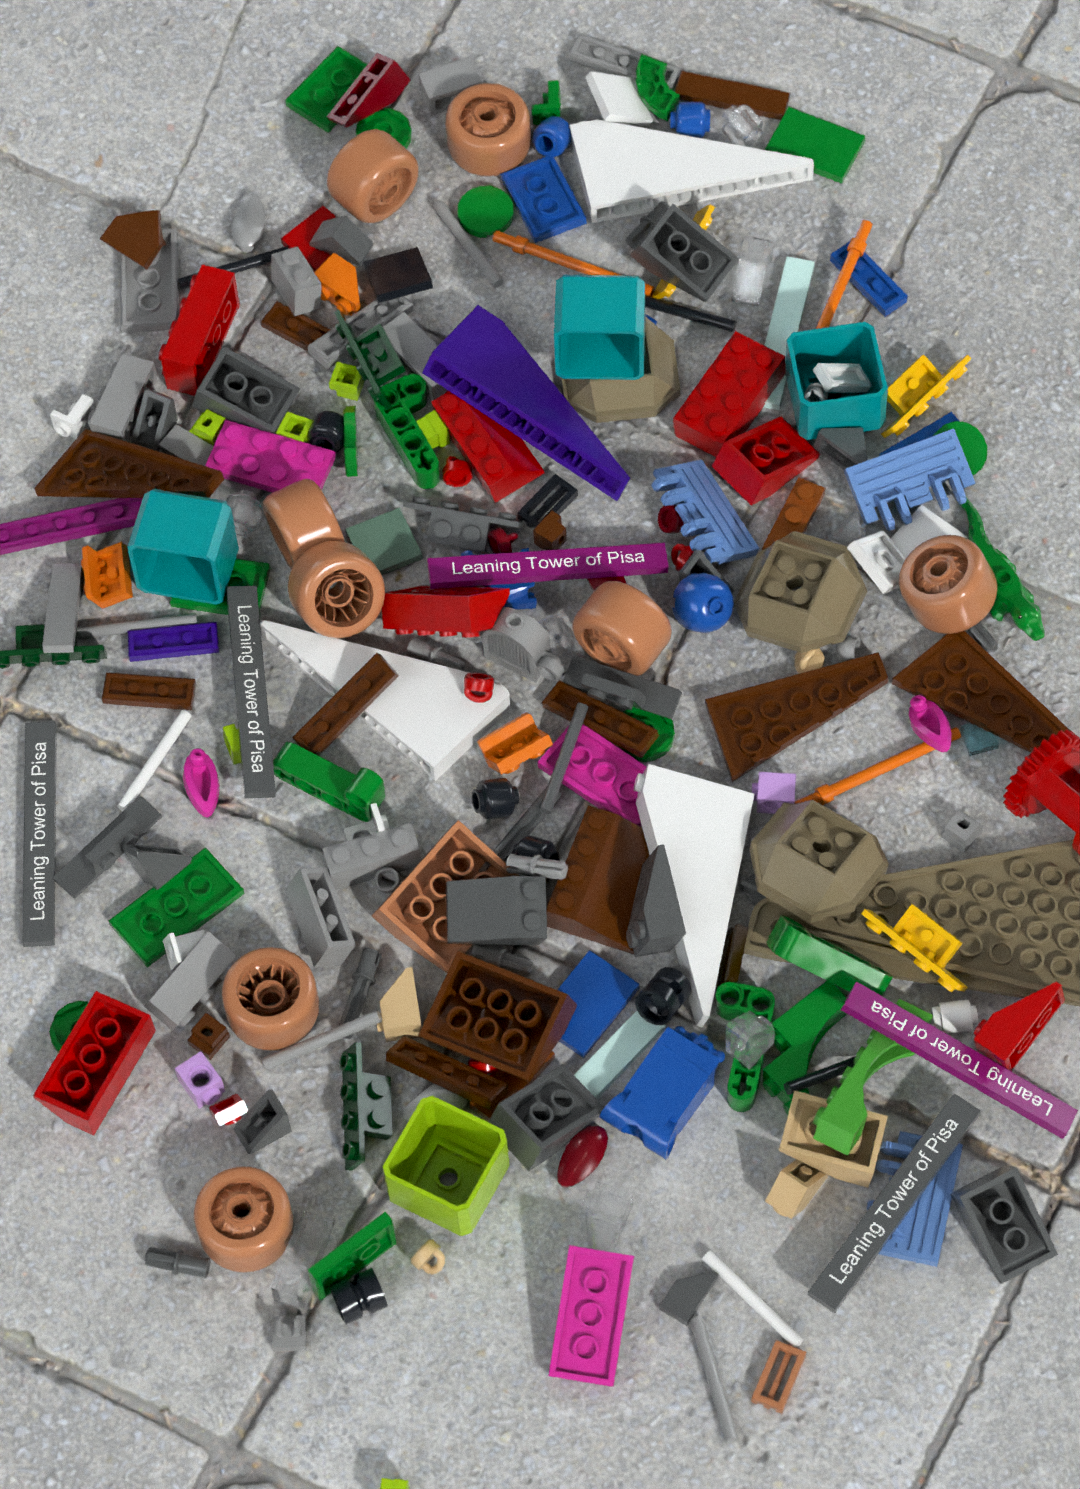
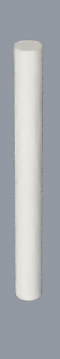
M181 710L117 805L121 811H124L137 799L192 717L190 713Z
M711 1250L704 1255L702 1260L713 1271L718 1273L719 1277L791 1346L797 1348L804 1339Z

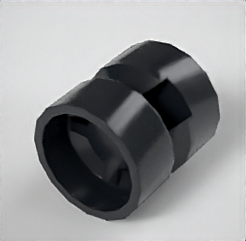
M670 967L659 969L636 997L635 1005L638 1013L643 1019L653 1025L667 1024L690 996V982L679 970Z
M372 1268L355 1274L354 1281L352 1282L344 1279L329 1286L345 1324L362 1318L363 1311L367 1310L372 1314L388 1307L381 1285Z

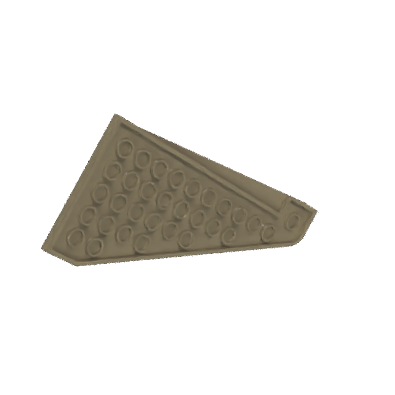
M1073 840L884 874L854 912L824 917L823 920L812 923L766 897L759 901L752 910L744 954L791 963L773 953L766 944L779 917L784 915L803 925L808 932L890 973L893 979L942 986L937 981L940 978L939 975L932 970L927 973L913 962L916 958L907 950L903 954L889 943L892 938L883 931L879 935L865 924L868 919L861 914L864 909L872 910L894 928L910 905L914 904L963 942L944 968L968 987L966 990L1025 998L1057 981L1063 988L1065 998L1063 1004L1080 1006V855L1073 850Z

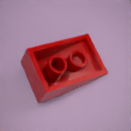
M780 416L725 441L711 467L750 505H753L773 495L815 462L821 454L803 437L799 436L798 432Z
M1056 981L993 1013L988 1021L983 1019L973 1032V1035H975L973 1040L977 1052L1012 1072L1065 1001L1062 985Z

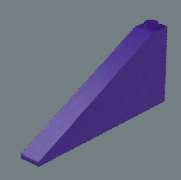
M477 305L431 353L422 373L603 493L618 501L631 478L505 323L486 309Z

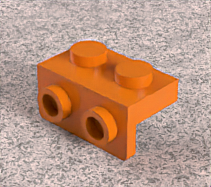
M123 542L116 543L99 551H95L88 545L82 547L83 559L81 560V566L85 577L84 593L88 600L94 602L102 609L133 597L128 546Z
M528 712L484 736L477 742L488 766L501 775L516 771L522 762L529 758L535 759L546 752V748L553 745L549 734L537 728L532 715Z

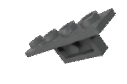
M413 496L412 502L404 501L403 507L432 512L427 542L486 552L491 523L522 528L523 526L522 521H516L517 515L499 512V517L488 516L487 509L470 507V512L458 510L459 504L442 502L441 507L430 505L431 499Z
M576 656L572 657L563 680L564 683L578 690L588 692L587 695L594 699L605 701L606 698L615 701L617 706L624 709L632 710V707L671 720L682 695V692L677 688Z
M138 797L56 873L54 881L75 899L104 871L113 866L115 861L124 853V844L135 845L138 839L162 818V814L143 797Z

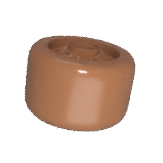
M494 83L477 84L461 91L452 100L447 109L445 128L448 150L453 160L465 171L478 176H498L501 173L515 169L527 156L531 144L530 115L524 100L512 89Z
M379 129L364 131L347 142L334 158L327 175V188L333 199L357 220L364 223L380 222L394 214L411 195L418 180V163L413 154L387 132Z
M299 480L269 494L264 499L262 506L266 521L290 569H292L297 559L306 550L316 544L326 541L345 542L336 516L322 490L314 480Z
M957 535L937 536L917 546L905 559L899 574L900 592L914 617L922 626L936 633L953 634L975 626L990 612L997 596V580L984 554L974 542Z
M326 541L310 547L297 559L289 575L288 594L293 608L311 629L326 637L346 638L364 631L376 620L384 603L385 585L377 566L359 548L343 541ZM337 582L333 588L329 589L332 584Z
M608 581L599 585L577 612L572 624L577 642L592 659L601 665L636 676L644 674L669 643L672 634L669 619L650 597L635 587L618 581Z
M265 947L250 951L240 957L230 967L224 978L222 1001L227 1021L235 1035L249 1046L261 1050L285 1049L301 1041L312 1030L319 1012V996L316 981L307 963L295 953L275 947ZM272 1002H276V1003H277V1004L272 1005V1006H267L269 1003H272Z
M244 1166L224 1170L213 1176L203 1186L195 1202L194 1223L201 1246L212 1261L227 1270L253 1272L264 1269L277 1261L291 1242L294 1218L288 1195L281 1183L266 1171ZM241 1212H249L245 1217H236Z

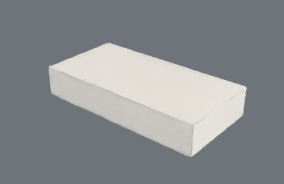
M818 363L813 369L826 392H868L872 387V383L859 364Z

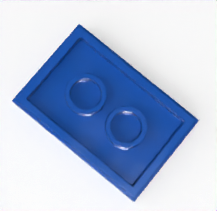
M546 156L501 173V181L534 243L587 224V218L554 157Z
M589 950L557 989L568 994L577 1004L568 1027L559 1042L584 1058L640 989V984Z

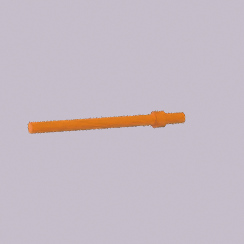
M862 220L855 238H852L848 245L847 251L849 253L816 329L829 327L858 258L862 257L867 247L866 240L873 226L868 220Z
M497 230L493 235L494 242L511 247L513 252L522 255L527 253L586 275H621L531 243L528 238L520 235L514 237ZM645 283V295L651 297L655 287Z
M957 727L951 729V742L961 738V733ZM922 742L832 785L824 784L816 788L814 793L794 803L798 804L814 800L821 805H825L834 801L835 796L936 749Z

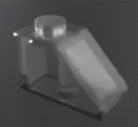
M745 236L737 265L732 302L760 307L773 261V241Z
M751 1011L730 1020L726 1024L725 1051L748 1069H751L774 1044L775 1030L772 1023L763 1016L757 1017Z

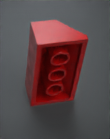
M448 391L431 401L433 410L437 412L448 428L450 439L466 462L471 465L472 471L494 503L545 473L523 439L455 394Z
M419 585L385 592L382 606L383 629H396V634L399 635L414 633V630H417L420 636L436 634V631H439V635L442 637L458 635V632H461L463 638L480 636V631L492 629L510 595V588L454 587L430 589V585Z
M95 991L33 1094L34 1099L67 1124L94 1136L156 1032L151 1015Z

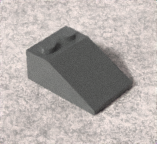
M671 204L661 213L630 254L652 274L703 302L708 301L739 260L738 257L674 204Z
M223 347L197 389L192 407L201 412H205L208 409L228 421L274 434L299 393L300 388Z
M664 844L658 845L642 864L628 930L626 931L628 946L633 948L635 957L669 952L686 934Z
M509 876L447 881V944H541L547 939L545 877Z
M562 1064L500 1102L488 1123L504 1130L508 1150L530 1171L552 1157L577 1133L599 1117L604 1106Z
M1006 1164L950 1193L963 1222L1000 1284L1058 1255L1017 1167Z

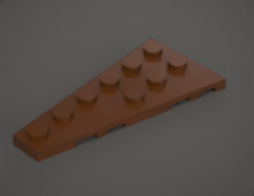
M84 429L35 486L34 490L39 497L143 498L145 493L152 489L210 498L225 479L219 470Z
M965 631L945 635L892 678V685L915 696L922 695L926 700L934 702L941 709L1030 753L1034 747L1041 745L1043 739L1048 741L1052 733L1057 735L1060 730L1063 732L1066 729L1071 731Z
M879 652L705 699V706L731 781L734 782L888 683V676Z

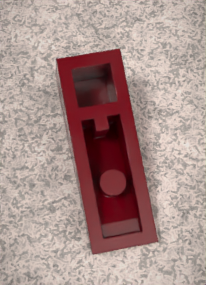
M376 53L328 114L327 118L336 124L348 128L393 103L411 80L394 59Z

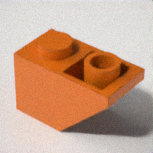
M333 253L314 272L321 282V300H328L342 314L352 316L361 310L356 267Z

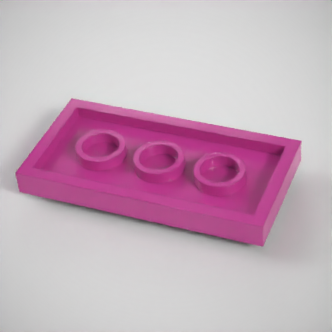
M225 420L205 466L221 471L224 479L272 493L302 479L314 480L322 490L336 455L333 450Z
M583 724L562 784L597 808L618 814L640 827L642 826L636 806L638 792L633 789L638 773L643 774L646 766ZM568 727L538 761V768L550 776L554 770Z
M569 1245L548 1376L614 1387L634 1256Z

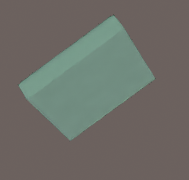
M400 507L345 529L350 544L364 552L377 566L381 575L423 559L422 552Z

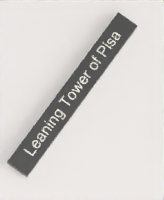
M227 586L226 596L244 798H274L276 788L257 586Z
M55 721L25 723L22 943L24 947L55 945L54 875L56 864L57 725Z
M955 1093L951 1096L809 1289V1297L833 1313H836L977 1120L981 1112L980 1109Z

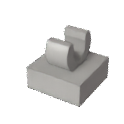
M305 1315L273 1316L272 1348L274 1352L306 1351Z

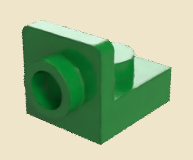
M559 80L548 81V92H543V104H533L531 106L533 125H539L543 120L551 116L561 117Z

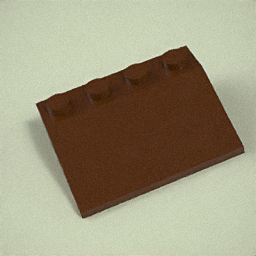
M588 805L565 861V864L568 865L566 878L558 879L547 906V927L634 955L633 948L628 946L626 931L628 930L642 864L650 856L642 827L618 814Z
M457 951L418 1036L530 1082L564 1035L577 1004L566 993Z

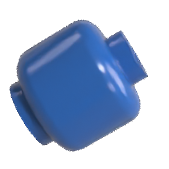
M680 102L677 105L676 112L670 113V129H676V134L703 138L705 132H710V109H706L702 102Z
M551 116L543 120L534 129L532 135V143L535 149L545 157L561 155L572 143L570 124L558 116Z

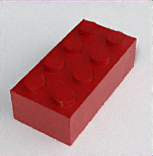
M202 264L198 274L192 276L190 292L187 297L182 299L179 317L177 321L173 320L171 323L167 344H162L159 351V360L162 363V376L165 377L167 389L195 396L197 389L216 360L240 306L234 272Z
M735 331L673 417L675 436L717 457L725 441L747 431L764 407L768 397L783 379L786 371L785 356Z

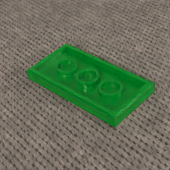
M205 847L192 857L191 863L160 889L157 890L152 887L108 922L112 929L148 968L166 954L163 940L169 933H174L176 937L195 932L245 893L240 884Z

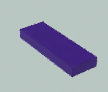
M217 622L127 631L130 662L220 653Z

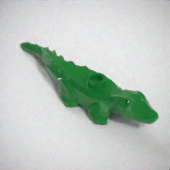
M967 498L966 503L961 504V507L969 520L968 539L980 548L997 580V596L990 610L991 617L997 621H1002L1003 617L1010 613L1015 625L1032 640L1038 641L1044 638L1045 631L1042 624L1041 611L1039 606L1034 604L1033 594L1022 585L1020 578L1016 574V566L1011 563L1005 554L993 547L985 533L980 514Z

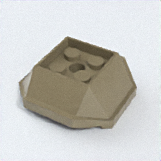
M646 316L643 377L637 380L561 378L563 396L576 412L596 423L655 417L671 401L676 400L680 396L674 340Z
M793 531L757 553L734 600V607L747 636L801 653L818 649L830 643L833 645L844 642L867 594L865 583L851 552L847 549L848 546Z
M814 800L798 804L783 803L751 841L749 849L756 876L757 892L809 923L823 920L824 917L854 912L887 872L889 865L875 835Z

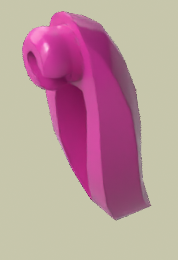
M914 696L910 700L911 707L909 708V720L914 733L934 749L940 752H947L951 746V728L946 715L937 704L926 700L924 696Z
M196 748L186 758L183 782L193 806L203 817L208 818L213 814L217 806L220 791L219 777L212 759L204 750Z

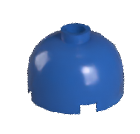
M708 573L689 574L679 582L673 594V598H675V608L672 607L673 614L678 623L687 630L700 633L717 631L727 623L732 615L734 607L732 592L727 583L715 575Z

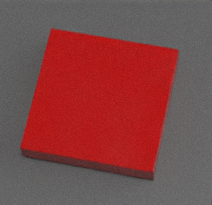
M323 205L281 238V243L283 246H287L288 249L298 246L315 272L331 254L311 247L309 242L323 221L337 217Z

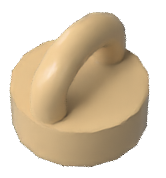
M820 648L804 653L797 652L795 654L794 666L799 674L824 667L825 657Z
M429 1239L411 1258V1264L418 1270L423 1269L428 1274H437L443 1269L445 1264V1256L440 1251L441 1246L433 1239ZM435 1256L437 1263L434 1266H430L428 1262Z

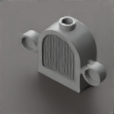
M503 607L492 629L480 631V636L467 638L473 642L481 641L483 643L485 658L535 683L541 675L550 681L557 682L564 672L561 659L551 654L550 638L546 630L532 617L517 609Z

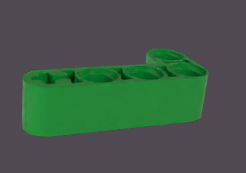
M409 374L382 386L392 407L387 410L381 401L374 402L375 414L416 485L422 489H431L440 482L439 461L412 415L423 409L427 404L426 383L422 376ZM411 447H418L414 450L409 449Z
M285 742L273 759L274 775L277 778L363 822H369L372 818L370 804L377 803L379 808L386 797L383 779L374 771L362 767L355 775L292 742Z
M784 915L779 917L766 941L771 951L779 957L849 992L857 981L883 997L893 978L890 973L808 932L803 925Z
M726 982L721 984L716 991V1012L725 1020L741 1023L728 1080L727 1102L733 1110L746 1112L756 1102L771 1034V1023L774 1020L775 998L773 993L765 988ZM726 998H734L737 1002L735 1004L728 1005L725 1004L723 1000ZM756 1004H764L768 1008L766 1010L759 1011L756 1010L754 1006ZM751 1032H757L762 1036L758 1039H751L747 1035ZM748 1060L756 1065L751 1068H745L741 1063ZM741 1082L746 1083V1091L743 1096L739 1095Z

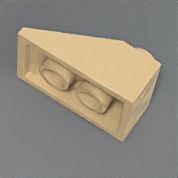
M794 1090L779 1151L838 1180L869 1188L888 1116L867 1110L868 1116L862 1135L847 1156L813 1139L817 1125L813 1124V1120L821 1106L827 1107V1099Z

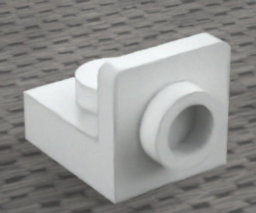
M82 394L77 403L74 402L70 406L68 415L53 410L50 417L54 430L61 436H70L77 439L84 429L88 427L89 414L92 409H95L93 398Z

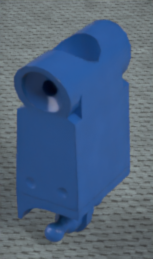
M677 1026L674 1030L667 1027L629 1080L624 1091L615 1096L603 1108L600 1118L623 1133L638 1136L646 1148L667 1160L673 1149L677 1134L682 1131L715 1085V1071L718 1064L725 1060L724 1052L715 1049L713 1043L708 1041V1036L703 1033L700 1035L695 1032L689 1033L682 1026Z

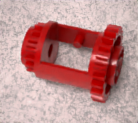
M1066 729L1064 732L1060 730L1057 735L1052 733L1048 741L1043 739L1039 747H1034L1033 751L1028 756H1025L1022 764L1017 766L1016 774L1010 777L1012 782L1005 788L1007 792L1003 795L1005 798L1003 804L1016 817L1019 816L1020 818L1024 815L1029 817L1030 814H1037L1049 809L1076 832L1072 847L1080 855V738L1072 731Z

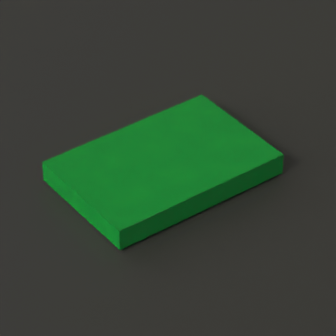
M337 46L285 100L286 107L327 133H330L337 124L327 118L328 114L367 64Z
M788 107L765 150L811 158L814 163L813 173L842 184L862 149L866 136Z
M236 559L228 586H257L260 614L271 569L270 563ZM226 593L223 602L217 605L173 597L170 600L171 607L228 615Z
M386 1211L308 1269L312 1291L319 1300H323L331 1294L330 1285L344 1279H351L355 1274L396 1245L393 1220Z

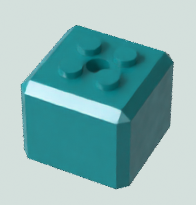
M562 275L556 280L554 351L555 372L557 376L563 379L637 380L644 376L645 282L639 276Z
M867 322L792 332L786 342L785 374L798 435L806 440L817 439L818 432L825 428L863 427L864 432L879 430L886 419L888 387L874 326ZM818 363L859 364L872 383V387L868 392H828V397L837 394L842 398L809 402L805 399L806 388L810 384L819 381L813 372Z
M152 489L144 494L127 547L138 589L144 593L214 605L220 604L224 600L239 550L232 509L226 501Z

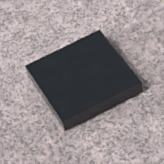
M418 247L363 262L365 273L378 303L433 288L431 277Z

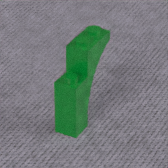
M825 981L771 1023L770 1039L773 1045L783 1053L763 1068L762 1085L771 1097L777 1096L780 1099L787 1115L793 1094L788 1095L785 1092L784 1083L807 1075L812 1055L819 1042L836 1023L848 1015L841 1010L847 997L835 984L829 981ZM808 1088L798 1091L810 1095Z

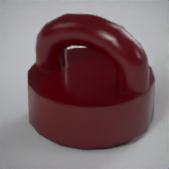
M678 504L663 505L658 513V525L664 533H679L684 525L683 520L675 509Z
M497 528L488 533V543L493 553H512L511 543L516 541L519 535L515 532L507 535L503 529Z

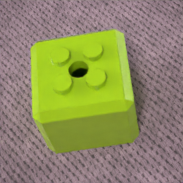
M434 1096L421 1099L382 1166L390 1202L459 1236L472 1233L510 1166L507 1138L503 1129ZM445 1173H453L458 1177L456 1183L451 1186H445L439 1180Z

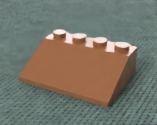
M458 820L446 831L371 916L399 941L448 973L457 951L466 953L473 944H447L446 882L520 875L509 874L506 868L510 866H506V863ZM485 862L491 864L486 872H479V869Z

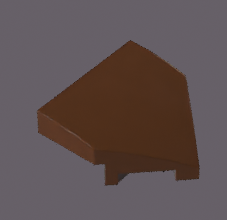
M159 210L116 216L102 234L100 240L143 268L148 269L162 246L166 245L160 222L162 220L161 212Z

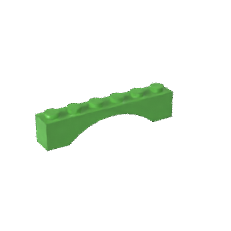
M901 999L897 1001L896 1005L931 1024L932 1014ZM872 1029L868 1037V1046L866 1048L861 1046L853 1062L855 1064L854 1067L848 1066L840 1080V1084H842L840 1088L833 1087L826 1102L828 1104L827 1107L821 1106L813 1120V1124L817 1125L813 1139L847 1156L861 1137L868 1116L863 1095L865 1083L885 1065L898 1059L915 1055L914 1052Z

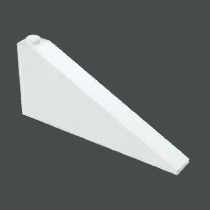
M598 119L580 121L570 125L571 146L592 223L651 212L661 201L666 202L669 206L671 204L682 206L813 180L814 163L811 158Z
M267 620L260 623L263 639L332 696L376 653L381 654L399 676L358 717L435 781L511 709L509 691L499 682L494 683L493 694L490 700L484 703L470 701L464 694V677L470 672L337 638L326 637ZM471 690V692H472L473 694H476V695H484V694H485V692H478V691H472V690Z
M648 764L644 773H638L633 790L638 792L636 806L649 854L651 855L658 845H665L686 930L684 937L674 947L681 972L687 977L691 985V994L688 999L695 1024L698 1027H703L710 1017L754 793Z

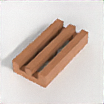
M776 1340L753 1393L751 1402L757 1405L760 1403L764 1405V1408L769 1410L772 1408L777 1413L782 1414L807 1352ZM783 1351L785 1355L767 1397L762 1396L779 1352ZM793 1355L797 1359L780 1400L777 1402L774 1398Z

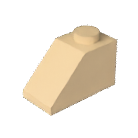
M409 967L402 972L379 1001L382 1022L377 1023V1031H384L386 1042L400 1040L403 1036L408 1038L419 1037L418 1034L422 1028L413 968Z
M796 1159L780 1171L765 1202L771 1205L778 1214L792 1219L805 1209L829 1175Z

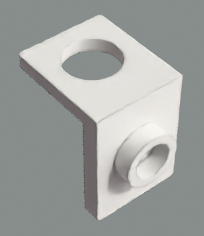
M377 803L370 804L372 821L344 828L347 841L353 840L354 836L361 831L374 834L390 829L386 815L380 816Z
M204 930L176 937L174 933H169L166 936L163 944L171 970H175L182 963L183 959L205 935Z

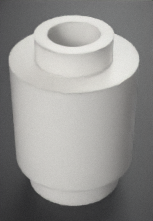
M969 1000L938 1003V1006L931 1007L930 1009L933 1015L932 1026L946 1034L972 1031L973 1024H978L976 1005L970 1006Z

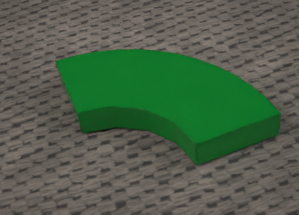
M641 54L636 67V85L639 96L644 105L654 115L668 122L670 113L675 110L680 101V95L671 90L665 82L667 63Z
M346 406L343 413L345 471L347 477L358 476L356 406Z

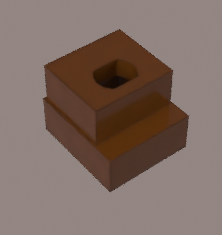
M553 510L533 530L534 544L543 550H558L567 541L566 527L562 525L561 516Z
M205 1013L191 1029L192 1035L187 1041L188 1045L198 1052L201 1051L206 1058L211 1060L230 1038V1034L226 1026ZM207 1029L212 1033L208 1037L204 1035Z

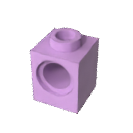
M759 772L758 783H752L753 801H757V813L775 814L783 803L794 804L796 774Z
M201 1051L175 1068L179 1083L199 1109L204 1105L215 1103L220 1099L222 1093L225 1092L221 1077ZM205 1078L209 1080L204 1086L194 1085L199 1079Z

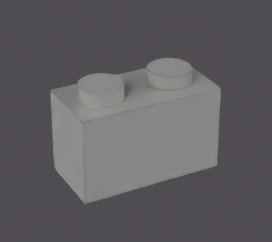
M471 57L457 59L449 64L429 68L424 72L418 73L420 92L431 115L447 111L452 100L464 89L482 84V80Z
M298 246L271 254V280L293 315L297 316L320 309L321 282Z

